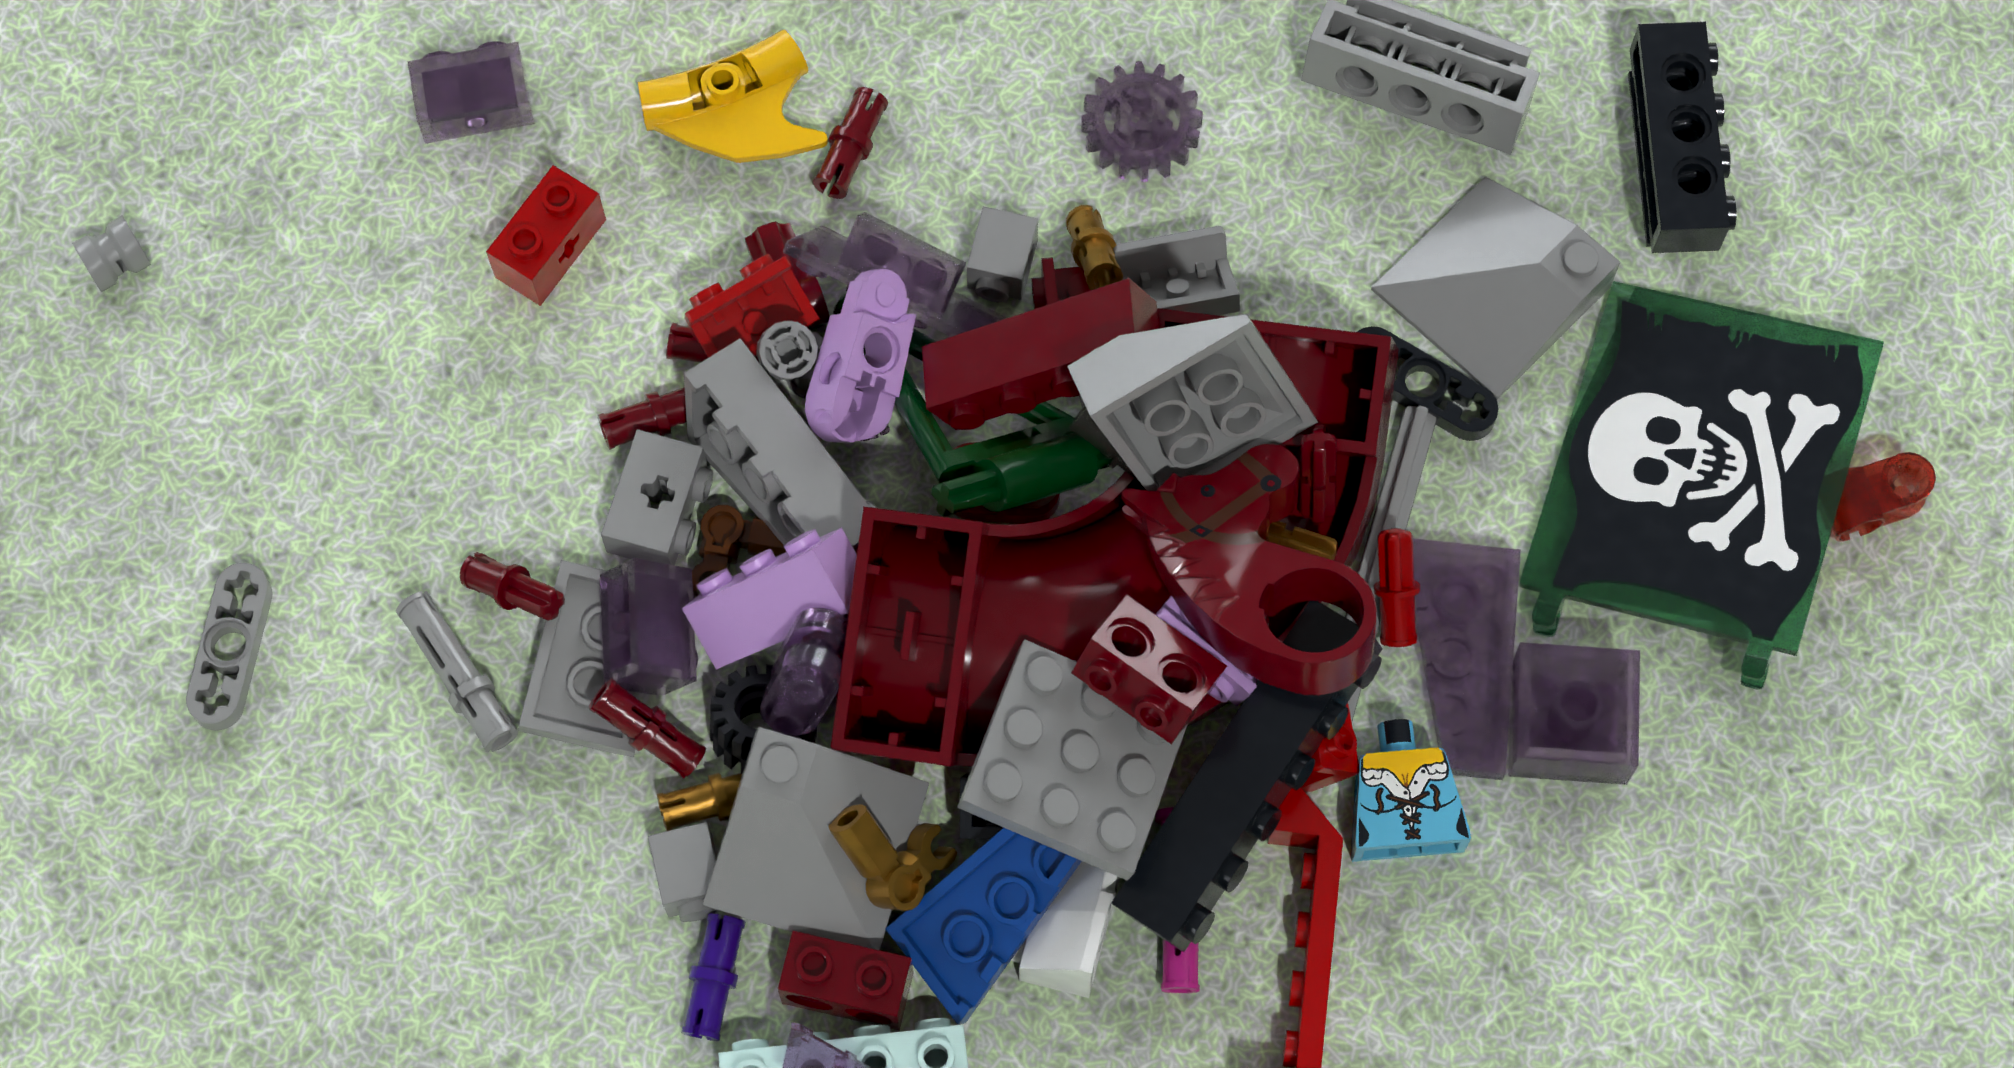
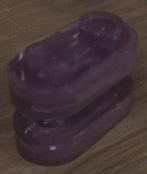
M810 608L802 611L797 616L778 649L771 670L772 678L766 687L760 706L762 719L775 732L793 737L814 731L835 698L839 689L848 619L838 612L825 608Z

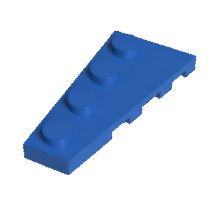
M1003 828L925 894L918 906L912 910L905 911L886 930L905 956L912 958L914 968L958 1025L964 1024L971 1017L1082 861Z

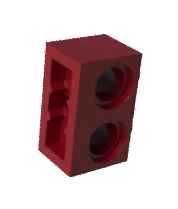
M1126 595L1090 639L1071 674L1087 684L1094 692L1104 696L1135 718L1143 727L1153 731L1172 745L1207 699L1227 665Z
M792 931L778 986L779 996L782 1004L872 1025H888L890 1029L900 1031L914 974L912 958Z

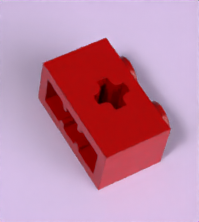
M552 165L487 249L486 254L495 278L541 306L606 221L599 193Z

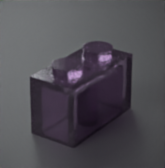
M492 41L484 43L473 50L457 53L436 51L425 55L422 59L407 61L416 119L425 144L535 124L526 68L518 42Z
M633 558L600 574L604 684L612 678L627 691L658 696L666 695L696 682L698 653L695 648V631L682 610V607L695 598L692 584V569Z

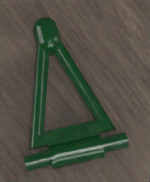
M847 292L836 303L833 314L841 313ZM913 328L908 354L923 361L922 346L937 341ZM865 346L863 348L864 357L866 354ZM905 367L900 395L895 397L894 404L939 484L933 486L931 495L938 501L936 511L943 517L981 505L990 512H1001L1080 488L1092 483L1098 474V470L1124 462L1105 435L1091 439L1094 434L1093 427L1047 402L1037 404L1029 412L1018 414L1036 424V426L952 449L933 414L926 409V402Z

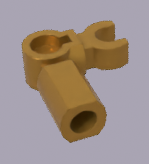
M862 804L845 808L828 826L830 832L860 875L867 878L866 894L870 902L882 909L900 911L914 909L923 898L925 886L932 878L930 874L934 870L948 868L957 856L955 848L941 846L932 854L931 842L942 829L938 824L930 823L916 826L908 838L907 850L897 852L867 807Z

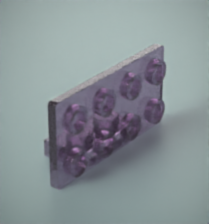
M866 212L857 215L848 238L825 226H819L787 240L783 249L785 254L797 259L795 265L800 270L819 278H827L829 275L847 284L846 291L850 281H854L862 272L875 269L894 271L904 282L907 292L906 298L910 299L907 314H916L914 327L926 329L930 326L948 335L947 338L1007 318L954 291L966 262Z

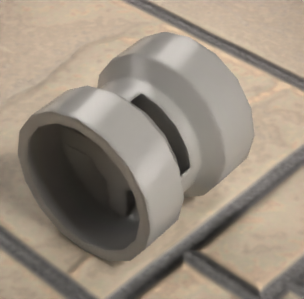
M123 216L109 222L105 233L99 234L96 237L86 235L72 243L101 292L116 285L118 276L122 275L125 271L138 273L151 265Z
M783 321L772 325L762 333L757 342L756 355L758 362L768 375L775 379L790 380L803 376L812 368L817 359L818 346L815 336L806 326L799 322Z

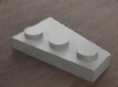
M561 560L554 588L563 593L565 604L559 608L557 618L545 621L518 731L604 752L634 757L635 749L628 743L630 738L601 716L589 710L592 699L610 678L614 679L617 684L629 692L619 573Z

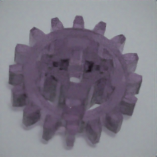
M1136 61L1134 73L1128 75L1124 69L1117 65L1113 70V82L1110 83L1106 79L1098 77L1095 80L1096 95L1086 94L1084 98V111L1087 114L1081 115V132L1088 134L1086 136V150L1088 153L1101 150L1099 166L1102 169L1109 167L1112 163L1118 164V178L1124 180L1131 169L1138 170L1141 182H1147L1150 170L1156 168L1164 178L1169 177L1170 161L1173 160L1185 166L1189 159L1188 148H1198L1200 131L1197 129L1202 128L1203 111L1195 109L1197 107L1198 94L1196 90L1182 93L1185 79L1182 74L1173 77L1170 81L1164 78L1165 65L1159 64L1153 74L1145 73L1142 61ZM1172 109H1174L1179 121L1177 131L1172 129L1173 122L1169 119ZM1107 112L1111 114V119L1115 122L1114 131L1111 134L1108 132L1104 121Z

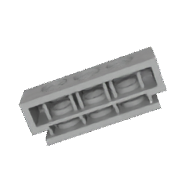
M1327 0L1309 40L1301 81L1511 155L1528 114L1540 72L1526 68L1531 48L1393 0H1347L1346 5L1334 0ZM1364 44L1373 47L1375 49L1380 50L1383 55L1364 49L1362 47H1359L1358 45ZM1410 63H1417L1422 66L1431 68L1435 71V73L1418 68L1416 66L1411 65ZM1468 81L1476 85L1485 87L1488 90V92L1464 84L1463 82Z

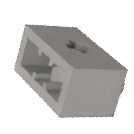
M636 430L601 532L607 553L669 570L674 569L678 554L688 555L696 531V522L690 521L696 501L705 503L713 481V470L707 468L708 464L703 447ZM663 494L669 495L671 501H662L658 510L651 507L650 502H659Z

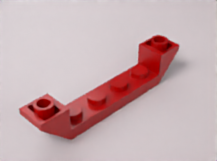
M1291 788L1278 808L1282 811V815L1277 827L1268 837V844L1315 849V854L1304 853L1302 861L1300 889L1311 890L1309 912L1298 911L1294 947L1305 948L1303 971L1292 970L1288 1007L1299 1008L1297 1031L1286 1030L1282 1067L1321 1068L1343 837L1302 788L1298 790Z

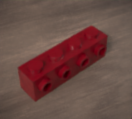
M1130 278L922 346L926 409L955 430H971L982 426L986 420L1008 413L1021 414L1029 412L1037 404L1059 397L1080 396L1067 366L1119 335L1159 329L1157 301Z

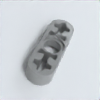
M250 563L230 565L218 576L186 696L187 708L194 719L208 730L219 731L233 726L242 716L273 595L272 587L262 570ZM245 579H250V583L258 591L256 596L246 595L241 609V613L246 620L252 619L250 624L235 618L238 601L233 593L230 592L232 587L241 588ZM225 613L231 616L222 618L223 614ZM228 633L243 635L246 640V646L238 658L231 661H223L215 656V645L223 635ZM210 668L225 674L221 690L226 699L230 701L228 706H218L214 715H210L207 707L201 703L203 697L210 698L216 693L219 680L214 673H208ZM226 675H237V678L234 680Z

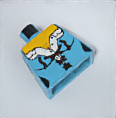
M1394 719L1378 724L1380 752L1360 755L1358 760L1359 774L1355 775L1351 841L1352 862L1465 852L1471 840L1470 828L1444 749L1438 747L1416 749L1413 722L1411 720Z

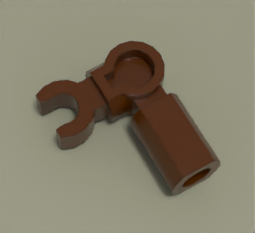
M717 505L710 508L701 520L703 536L698 554L703 558V562L696 565L690 573L688 581L692 596H698L700 594L696 586L698 583L727 568L729 570L731 563L736 564L740 548L748 549V555L755 556L771 549L776 557L786 552L783 543L758 516H755L753 521L743 520L741 513L729 505Z

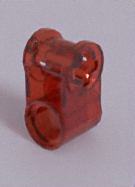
M1912 452L1899 453L1862 467L1844 469L1824 478L1818 499L1836 541L1844 542L1850 540L1849 534L1859 531L1860 536L1875 531L1879 527L1910 518L1919 513L1925 504L1926 498L1934 488L1936 475L1931 463L1920 454ZM1899 478L1903 486L1896 487L1894 485L1895 480ZM1913 485L1915 488L1913 493H1910L1906 486Z

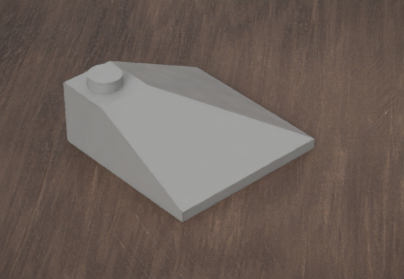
M1484 177L1372 286L1371 290L1473 380L1489 389L1498 400L1611 288L1620 261L1578 225Z
M1247 314L1119 335L1067 366L1090 417L1147 491H1157L1173 473L1180 477L1212 474L1224 468L1254 446L1260 444L1280 445L1318 423L1313 412Z
M758 727L747 757L703 906L790 932L797 931L880 950L891 909H882L870 902L866 894L867 878L860 875L830 832L828 826L845 808L862 804L867 807L896 851H906L908 838L917 826L929 782L812 742Z

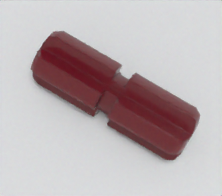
M1322 428L1313 429L1312 434L1304 435L1301 439L1300 512L1303 517L1313 518L1314 523H1324L1325 518L1333 516L1336 511L1337 440L1333 434L1324 433Z

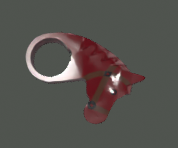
M1260 444L1250 448L1233 462L1212 474L1180 477L1173 473L1157 491L1122 490V500L1126 504L1122 507L1123 516L1147 535L1149 549L1155 566L1169 593L1196 631L1211 647L1235 667L1263 683L1303 695H1325L1337 692L1354 683L1366 671L1374 653L1376 630V602L1367 582L1356 571L1342 563L1268 542L1269 525L1290 515L1298 501L1299 463L1289 450L1281 445ZM1321 601L1335 605L1348 613L1356 622L1359 630L1351 640L1336 649L1318 653L1303 652L1293 649L1278 640L1268 627L1270 619H1267V617H1274L1282 609L1298 602Z

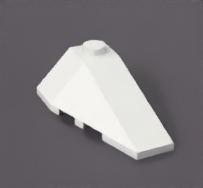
M1083 861L1080 863L1011 959V961L1020 963L1019 981L1086 998L1090 997L1113 907L1111 902L1115 898L1120 877Z

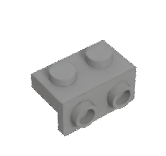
M1222 226L1119 243L1113 249L1117 264L1123 273V280L1130 278L1157 301V308L1210 315H1222L1240 311V295L1227 259L1226 234Z

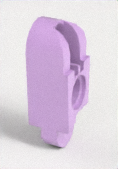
M875 269L862 272L854 281H850L841 313L830 315L805 402V413L809 426L815 435L825 441L842 443L870 439L883 431L892 417L895 397L900 395L916 314H907L910 299L906 298L905 284L900 276L892 270ZM864 346H865V350H866L865 357H864V353H863V348H864Z

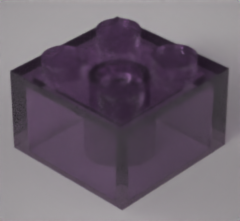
M1520 642L1511 662L1508 777L1627 785L1636 771L1639 761L1640 650Z

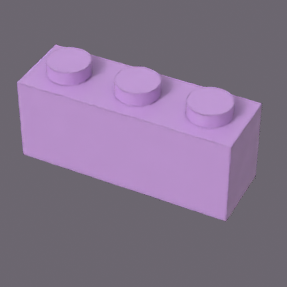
M842 527L819 537L815 529H812L785 544L786 552L775 557L771 549L765 550L740 565L741 573L731 576L726 568L707 577L696 585L701 594L682 607V610L716 670L849 613L857 554Z

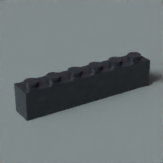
M1310 601L1283 643L1303 652H1326L1347 643L1354 637L1359 628L1357 624L1321 602ZM1376 638L1373 657L1366 671L1354 683L1337 692L1325 695H1303L1263 683L1260 680L1256 682L1257 687L1244 700L1138 861L1134 874L1125 881L1111 904L1182 952H1185L1191 942L1197 944L1203 939L1215 918V913L1212 912L1213 907L1224 891L1232 892L1243 879L1248 868V861L1245 859L1258 839L1265 841L1277 827L1282 815V811L1278 808L1291 788L1294 790L1300 789L1311 775L1315 765V759L1312 756L1325 737L1332 739L1339 732L1348 715L1349 710L1345 707L1358 687L1362 689L1367 687L1377 674L1382 658L1379 656L1382 647Z

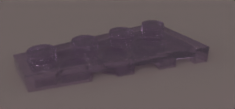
M1413 538L1414 580L1419 582L1421 587L1420 593L1415 595V621L1438 748H1443L1446 752L1453 775L1503 780L1506 773L1521 550Z

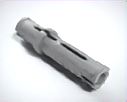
M422 591L414 593L404 599L398 605L396 613L406 627H408L427 660L443 681L450 693L448 701L456 713H463L476 732L486 752L490 750L494 752L508 745L516 738L519 731L494 696L495 686L487 675H481L475 668L427 591L424 593Z

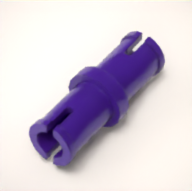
M713 913L707 915L706 920L708 922L698 966H691L689 979L694 981L685 1024L682 1027L681 1033L690 1037L702 1039V1036H705L707 1040L720 1041V1030L729 990L736 989L738 975L733 972L742 931L745 929L746 922L724 915V918L721 919V915Z

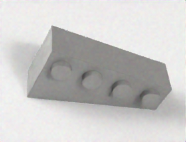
M738 339L684 373V388L689 442L704 448L706 460L752 511L766 523L783 545L812 529H815L819 537L842 527L857 554L863 506L877 507L870 501H865L744 342Z

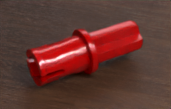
M1402 528L1383 530L1378 535L1379 581L1373 585L1374 594L1380 597V643L1388 647H1407L1417 643L1415 595L1421 591L1420 583L1414 580L1413 535L1410 531L1403 530Z

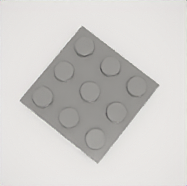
M1024 639L1014 658L957 808L1128 880L1134 874L1187 725L1171 745L1153 731L1143 727L1135 718L1104 696L1094 692L1087 684L1071 674L1077 663L1076 661Z

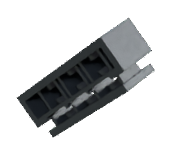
M1706 22L1638 24L1630 47L1632 71L1628 72L1646 247L1651 246L1652 253L1719 251L1728 231L1735 229L1737 210L1734 196H1726L1724 178L1729 177L1731 161L1728 144H1720L1718 127H1722L1724 122V99L1722 93H1714L1712 76H1716L1718 72L1717 44L1715 42L1708 43Z

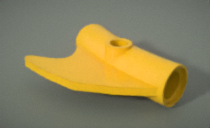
M784 29L746 49L717 61L680 73L638 82L647 131L655 130L693 149L736 163L778 159L820 149L828 144L825 132L791 124L783 116V106L787 97L801 76L809 71L800 48Z

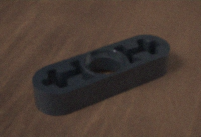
M1371 326L1357 331L1359 333L1391 336L1399 348L1398 358L1401 357L1406 360L1400 366L1396 381L1394 382L1392 400L1406 408L1408 406H1424L1428 408V413L1437 418V426L1462 440H1479L1491 432L1499 408L1496 397L1489 389L1386 329ZM1414 372H1426L1434 377L1438 389L1430 396L1419 397L1408 390L1405 379ZM1448 386L1455 388L1451 400L1463 407H1469L1472 402L1480 404L1482 406L1480 416L1485 420L1475 417L1470 423L1461 419L1463 409L1448 400L1445 410L1438 408L1437 406L1441 404L1445 397Z

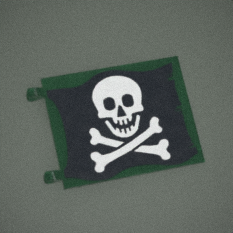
M1613 281L1519 582L1520 588L1540 592L1532 613L1533 632L1546 637L1555 636L1564 601L1568 599L1748 644L1741 666V685L1761 690L1766 682L1773 651L1793 656L1798 654L1883 351L1884 341Z

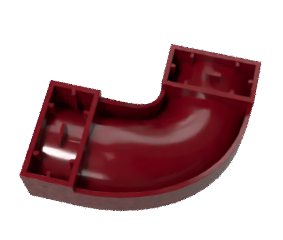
M1157 308L1159 329L1227 317ZM1250 319L1318 421V423L1280 444L1297 458L1299 463V480L1296 507L1290 515L1279 521L1287 523L1286 530L1293 531L1296 526L1334 538L1337 541V553L1334 561L1351 568L1360 550L1375 508L1384 464L1399 348L1391 336ZM1315 428L1324 429V433L1333 434L1337 440L1336 511L1333 516L1326 517L1324 523H1314L1313 518L1303 517L1300 512L1301 439L1304 435L1312 434V430ZM1128 467L1119 479L1104 493L1089 503L1054 518L1025 524H989L863 506L831 749L943 766L973 767L1014 658L1024 639L1078 662L1090 639L1126 595L1153 614H1156L1171 594L1155 566L1149 549L1147 535L1123 516L1122 507L1126 504L1122 500V490H1146ZM1310 601L1292 604L1282 609L1274 617H1267V619H1270L1268 624L1270 631L1282 643ZM1321 602L1322 604H1324V605H1326V606L1329 605V603ZM1209 694L1188 722L1187 727L1211 715L1230 701L1221 702Z

